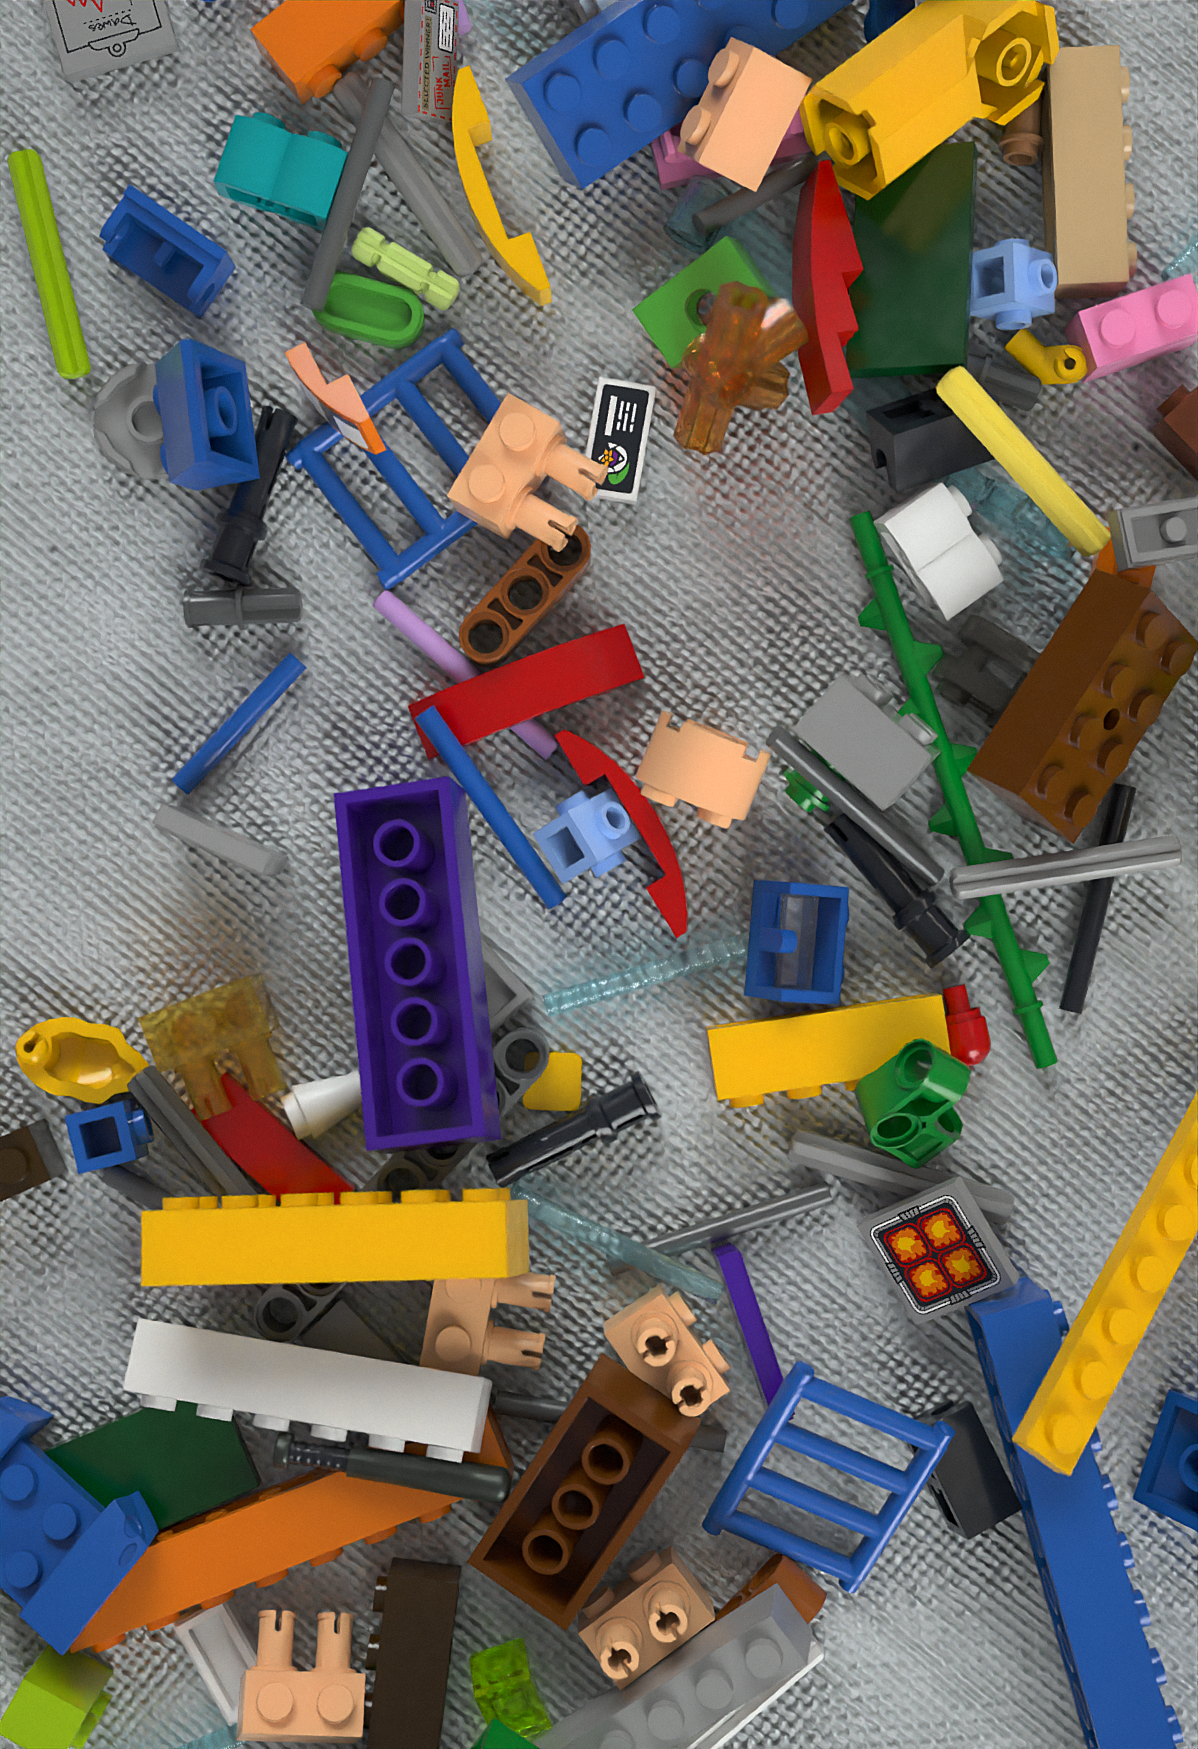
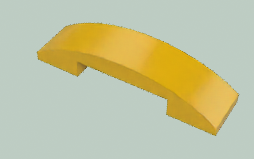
M470 65L458 69L454 87L452 130L460 179L469 211L479 234L498 265L528 297L540 306L552 303L551 287L531 232L508 240L474 148L493 140L491 125Z

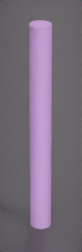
M386 589L373 603L372 607L458 683L483 674L389 590ZM535 719L510 728L545 760L560 745L557 739Z

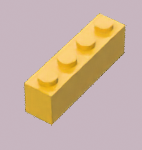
M934 992L705 1026L715 1096L717 1100L729 1099L730 1108L765 1103L763 1094L785 1090L787 1091L788 1099L815 1097L822 1095L821 1085L844 1082L846 1091H853L857 1083L864 1076L877 1070L899 1053L907 1043L915 1039L928 1040L951 1055L942 995Z

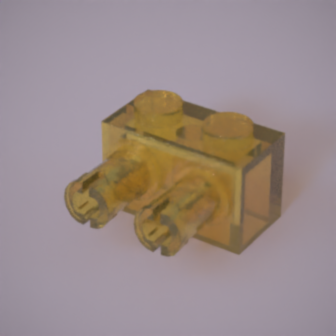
M261 973L249 975L138 1018L158 1073L160 1074L170 1069H173L174 1074L181 1073L197 1115V1122L233 1108L228 1100L213 1060L218 1058L217 1052L228 1048L229 1053L236 1052L252 1094L250 1095L252 1101L288 1088L268 1038L273 1037L272 1031L281 1027Z

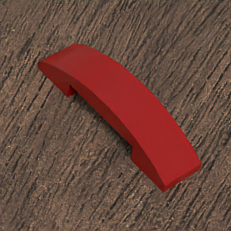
M621 624L571 640L485 672L410 704L408 708L428 760L440 757V754L414 718L433 705L464 748L500 731L587 698L592 699L645 679L626 626Z
M564 729L554 735L584 786H590L607 776L666 874L648 885L646 889L675 937L678 938L688 930L689 909L687 889L677 850L659 812L649 798L640 794L642 788L634 778L602 749Z

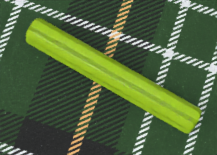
M34 149L15 151L8 155L7 163L57 373L63 379L80 378L90 373L91 366L42 160Z

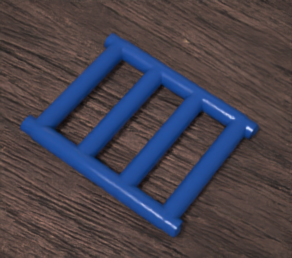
M451 328L359 397L370 417L396 398L457 478L469 456L415 386V383L443 364L488 425L500 407L501 402L460 349L464 346L460 333L455 328ZM325 421L300 440L296 446L286 452L285 458L297 470L302 467L305 469L380 569L376 575L379 577L380 585L385 590H389L400 581L405 580L478 525V523L457 511L444 520L379 434L387 450L375 455L363 448L361 449L425 532L423 537L398 555L322 455L344 438L328 421Z
M796 1361L709 1507L708 1513L702 1522V1527L707 1533L714 1536L720 1535L722 1530L839 1578L838 1583L842 1589L849 1593H855L861 1583L867 1578L946 1452L950 1441L955 1435V1430L943 1421H937L933 1427L817 1378L813 1376L815 1371L809 1364L803 1361ZM801 1398H804L919 1448L905 1471L790 1423L788 1420ZM778 1443L886 1489L891 1493L879 1513L874 1514L763 1467L762 1464L774 1444ZM751 1487L860 1533L864 1537L850 1558L741 1512L736 1508L748 1488Z

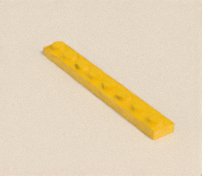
M1198 1090L1011 1439L1057 1473L1071 1475L1198 1231Z

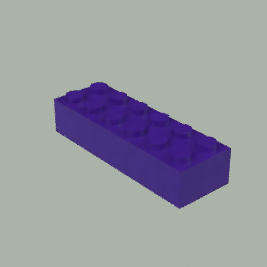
M446 776L333 793L366 1151L390 1154L502 1140L466 792L451 777Z

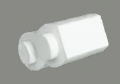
M930 481L873 523L892 555L905 570L911 584L935 618L948 621L1004 581L998 568L1003 559L999 550L988 536L982 533L977 537L966 518L972 514V510L963 494L954 485L946 488L942 482Z

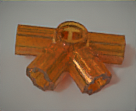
M739 281L720 285L706 332L695 338L688 345L682 356L681 365L691 379L673 437L683 449H692L703 455L720 451L735 407L740 405L759 412L765 408L777 410L789 396L787 387L790 372L780 361L808 342L809 338L807 330L795 309L784 297L780 299L777 296L770 301L758 287H750Z

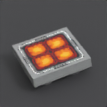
M960 1175L868 1215L857 1225L916 1326L1015 1286L1020 1277Z

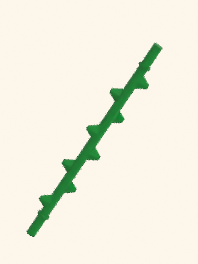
M871 511L854 515L849 518V522L867 572L864 574V578L870 581L875 595L859 614V624L862 627L884 630L888 633L909 695V699L897 713L902 717L906 713L909 715L914 713L938 734V737L932 744L941 753L934 759L932 765L945 803L928 821L929 829L931 832L957 837L967 866L1014 859L1012 852L987 848L984 845L962 780V776L966 773L978 751L975 747L949 742L931 690L927 674L944 656L942 646L914 640L892 575V571L895 569L893 564H888L878 531L873 523ZM1001 894L978 897L980 904L963 922V929H966L970 935L992 939L1015 1006L1012 1012L1019 1017L1035 1067L1040 1069L1057 1063L1058 1059L1040 1009L1043 1006L1042 1000H1037L1032 985L1050 964L1047 954L1020 949Z

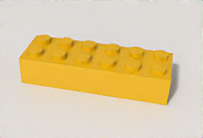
M510 1188L462 1189V1201H451V1189L401 1191V1203H392V1191L341 1193V1204L334 1205V1193L281 1194V1206H276V1194L221 1196V1208H218V1196L162 1198V1210L141 1211V1286L509 1278L529 1272L528 1199L511 1200Z

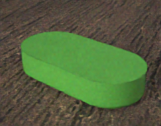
M344 271L335 272L323 312L312 310L317 322L327 331L390 349H404L413 345L421 337L425 328V313L420 300L413 292L399 286Z

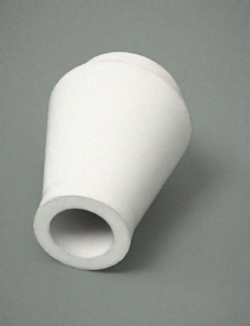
M356 1070L347 1075L291 1086L293 1092L280 1097L297 1139L300 1140L311 1134L313 1139H316L362 1106L359 1071Z

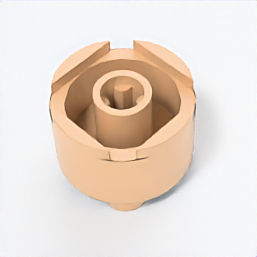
M662 710L636 774V778L644 782L640 794L671 807H674L678 798L699 806L696 817L729 829L733 818L745 820L772 754L761 748L757 759L745 754L748 742L691 719L683 722L681 728L670 725L674 714Z

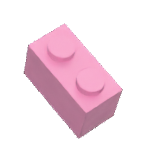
M1191 273L1077 312L1064 328L1068 344L1080 347L1086 358L1088 371L1081 379L1082 384L1191 347L1198 341V293Z

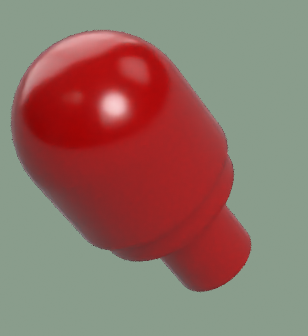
M965 984L943 988L948 1011L945 1014L951 1055L967 1066L977 1065L988 1056L991 1049V1038L985 1015L981 1014L980 1007L971 1008Z

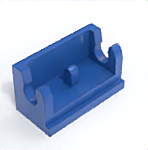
M129 184L123 193V198L109 216L100 232L99 237L106 241L102 250L116 262L201 319L236 269L235 264L226 250Z

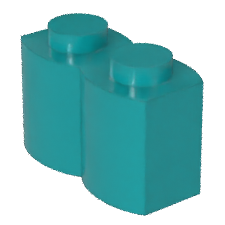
M254 112L252 118L235 115L213 180L218 194L239 204L275 213L301 225L324 231L348 157V152L341 149V142L328 134L318 131H309L308 136L292 134L286 131L287 126L284 122L266 113Z

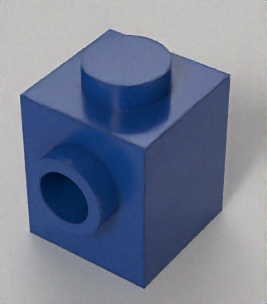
M135 1098L64 1116L78 1174L137 1160L149 1155L147 1143L154 1141L153 1126L150 1116L143 1108L138 1109Z

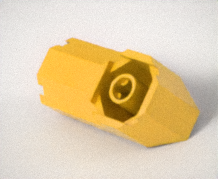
M925 0L820 80L808 91L810 93L803 97L798 109L807 144L816 156L826 150L835 162L832 167L838 185L866 200H870L973 118H986L994 123L1006 125L1039 98L1045 82L1037 79L1044 62L1051 66L1053 65L1059 51L1054 8L1036 0Z

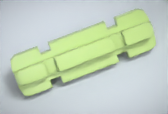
M364 227L354 240L351 251L355 259L370 268L374 265L378 266L377 269H379L380 274L410 290L417 296L421 293L425 294L426 301L441 310L449 309L454 303L460 290L457 279L442 270L435 273L432 268L433 265L395 242L388 245L385 236L370 227Z

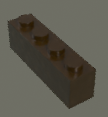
M393 1557L388 1576H377L373 1612L383 1613L381 1634H370L365 1670L376 1671L374 1691H365L363 1729L369 1730L366 1749H440L462 1565Z

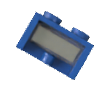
M754 880L744 996L781 1002L840 1004L841 985L845 975L843 955L845 931L849 922V887Z

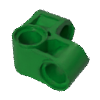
M915 1039L907 1043L899 1053L874 1072L864 1076L856 1085L855 1096L871 1142L876 1147L882 1148L900 1158L913 1169L921 1168L960 1139L963 1123L952 1106L963 1097L968 1087L971 1074L970 1068L928 1040Z

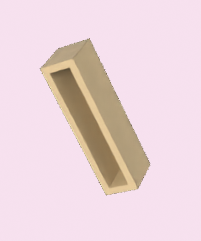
M1120 45L1059 47L1053 65L1051 66L1044 62L1038 74V80L1045 82L1043 86L1045 97L1042 104L1040 136L1045 140V149L1041 153L1045 252L1053 254V264L1057 272V287L1054 291V299L1116 297L1127 285L1129 278L1135 276L1137 268L1136 244L1134 241H1128L1127 220L1131 219L1134 213L1135 192L1132 183H1125L1124 162L1129 161L1131 157L1132 129L1129 124L1123 125L1122 103H1126L1129 97L1130 72L1128 66H1121Z

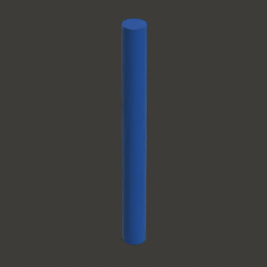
M435 706L429 707L414 719L546 907L551 909L561 903L567 895Z

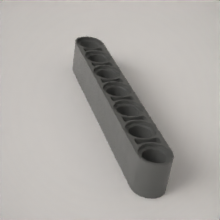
M525 1026L514 1028L505 1034L492 1048L496 1090L500 1097L498 1105L499 1119L535 1083L548 1065L550 1056L548 1041L535 1028ZM517 1039H528L535 1043L540 1053V1060L537 1065L527 1070L514 1067L507 1056V1049L510 1043ZM477 1143L459 1145L458 1149L450 1154H440L432 1148L394 1153L358 1192L392 1191V1203H401V1196L393 1192L388 1181L389 1173L398 1168L408 1169L415 1174L419 1183L418 1190H434ZM347 1282L272 1283L254 1307L253 1321L255 1328L262 1337L269 1341L280 1343L290 1341L301 1333ZM281 1297L293 1302L298 1313L297 1320L292 1323H281L276 1320L270 1311V1301Z

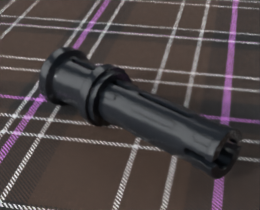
M271 406L262 407L261 416L255 431L260 479L237 483L229 508H223L217 514L215 523L219 526L209 558L202 559L199 565V569L204 573L235 585L243 584L245 587L249 586L252 577L247 572L258 541L265 540L268 532L266 530L267 524L262 520L289 441L298 423V418L278 408L273 413Z
M844 812L823 829L838 844L850 861L895 913L891 917L894 920L893 925L897 930L905 929L927 955L925 963L930 969L947 958L970 938L969 932L966 929L958 930L937 905L939 898L934 891L930 892L928 888L922 891L894 856Z
M640 1071L631 1074L630 1082L602 1096H598L596 1093L587 1096V1100L583 1101V1108L520 1138V1140L487 1154L488 1166L501 1188H506L508 1185L520 1180V1178L538 1171L598 1140L603 1144L606 1142L612 1143L618 1140L619 1132L647 1118L653 1121L662 1118L658 1105Z

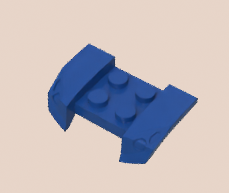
M3 1396L0 1397V1587L23 1608L19 1616L62 1656L140 1559L159 1529L139 1490L131 1495L114 1499L107 1508L102 1506L30 1440V1438L49 1424L55 1415L20 1399Z

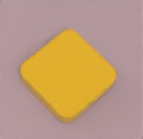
M539 1051L529 1052L525 1056L524 1070L531 1069L537 1065L540 1060ZM550 1052L549 1062L543 1074L523 1094L524 1106L530 1110H577L581 1104V1056L577 1053Z

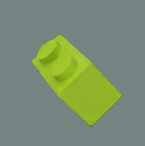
M48 1644L23 1678L1 1718L0 1735L25 1749H70L71 1746L75 1749H83L113 1695L104 1691V1688L114 1670L79 1651L71 1654L70 1649H68L61 1656Z

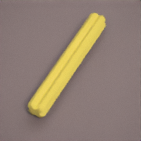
M959 366L945 374L936 386L938 395L1082 556L1089 557L1099 553L1111 539L1108 529L964 367Z

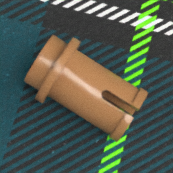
M1042 89L1039 98L1005 125V135L1001 136L998 140V150L1003 153L1002 159L1007 164L1015 166L1032 165L1038 161V154L1042 153L1045 149V140L1040 136L1042 104L1045 97L1044 89Z

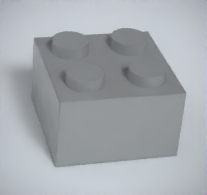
M861 673L858 677L855 674H840L792 730L880 809L884 810L895 804L941 753L932 744L938 737V734L914 713L910 715L906 713L902 717L889 706L888 703L894 695L870 674L867 673L865 676Z

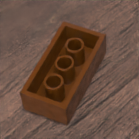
M1095 569L967 771L1022 819L1074 844L1084 827L1095 817L1098 805L1116 777L1127 767L1130 755L1148 727L1159 717L1162 705L1178 680L1191 667L1194 655L1198 651V641L1151 589Z
M602 1353L486 1530L467 1563L566 1631L688 1451L702 1420L697 1416L682 1414L678 1409L677 1403L675 1404L672 1399Z

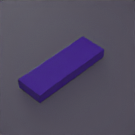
M728 1242L711 1248V1252L766 1411L784 1379L741 1252L734 1244L732 1245ZM793 1412L789 1420L794 1419L793 1415H795V1412Z

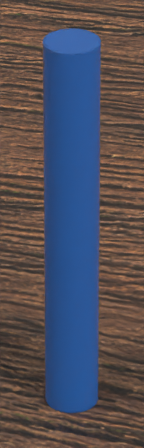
M289 652L171 779L174 784L189 795L307 667Z

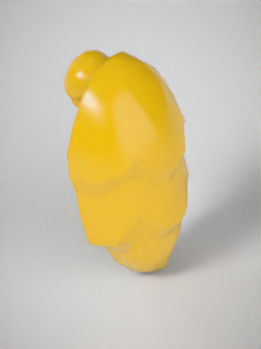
M75 1017L55 1018L34 1025L18 1038L14 1048L16 1059L22 1072L35 1085L53 1095L71 1096L88 1103L102 1104L117 1094L128 1093L127 1083L139 1071L149 1066L143 1056L127 1043L120 1029L106 1024L87 1023Z

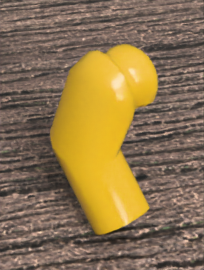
M1026 328L1021 329L1003 348L1030 375L1039 378L1042 385L1075 383L1081 380L1088 371L1086 358L1080 347L1075 345L1044 346Z

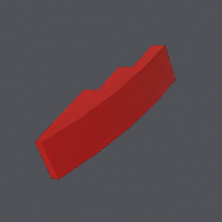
M830 159L819 161L800 189L792 249V305L797 350L812 416L834 412L854 389L842 348L859 329L847 290L863 271V266Z

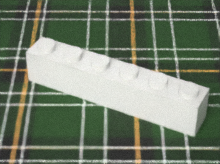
M138 1318L122 1390L142 1393L140 1406L175 1411L177 1400L198 1403L197 1416L231 1421L233 1410L255 1413L253 1426L288 1432L290 1420L312 1423L310 1436L345 1442L348 1430L370 1434L368 1442L370 1447L403 1452L405 1440L428 1444L427 1457L462 1462L463 1451L480 1453L493 1381L483 1377Z

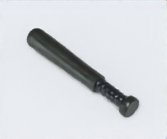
M279 1432L273 1452V1467L279 1469H287L290 1464H301L302 1466L314 1468L321 1467V1469L345 1472L346 1477L495 1504L503 1503L508 1499L512 1481L510 1471L501 1466L470 1461L455 1462L423 1455L354 1445L351 1446V1449L323 1444L317 1445L316 1443H307L305 1441L298 1442L295 1440L294 1434L289 1432Z

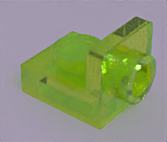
M522 1638L493 1646L470 1656L469 1663L474 1698L487 1726L493 1718H496L522 1737L552 1728L549 1709L531 1671L528 1649Z

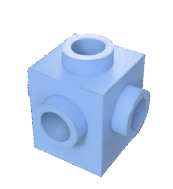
M1025 239L1001 240L994 243L993 247L973 252L970 315L995 321L996 328L1000 330H1018L1030 327L1032 325V318L1055 313L1054 291L1057 287V272L1053 264V254L1029 247V241Z
M612 787L591 799L585 789L555 806L559 814L558 818L533 833L562 884L590 868L596 878L626 861L621 850L641 838Z

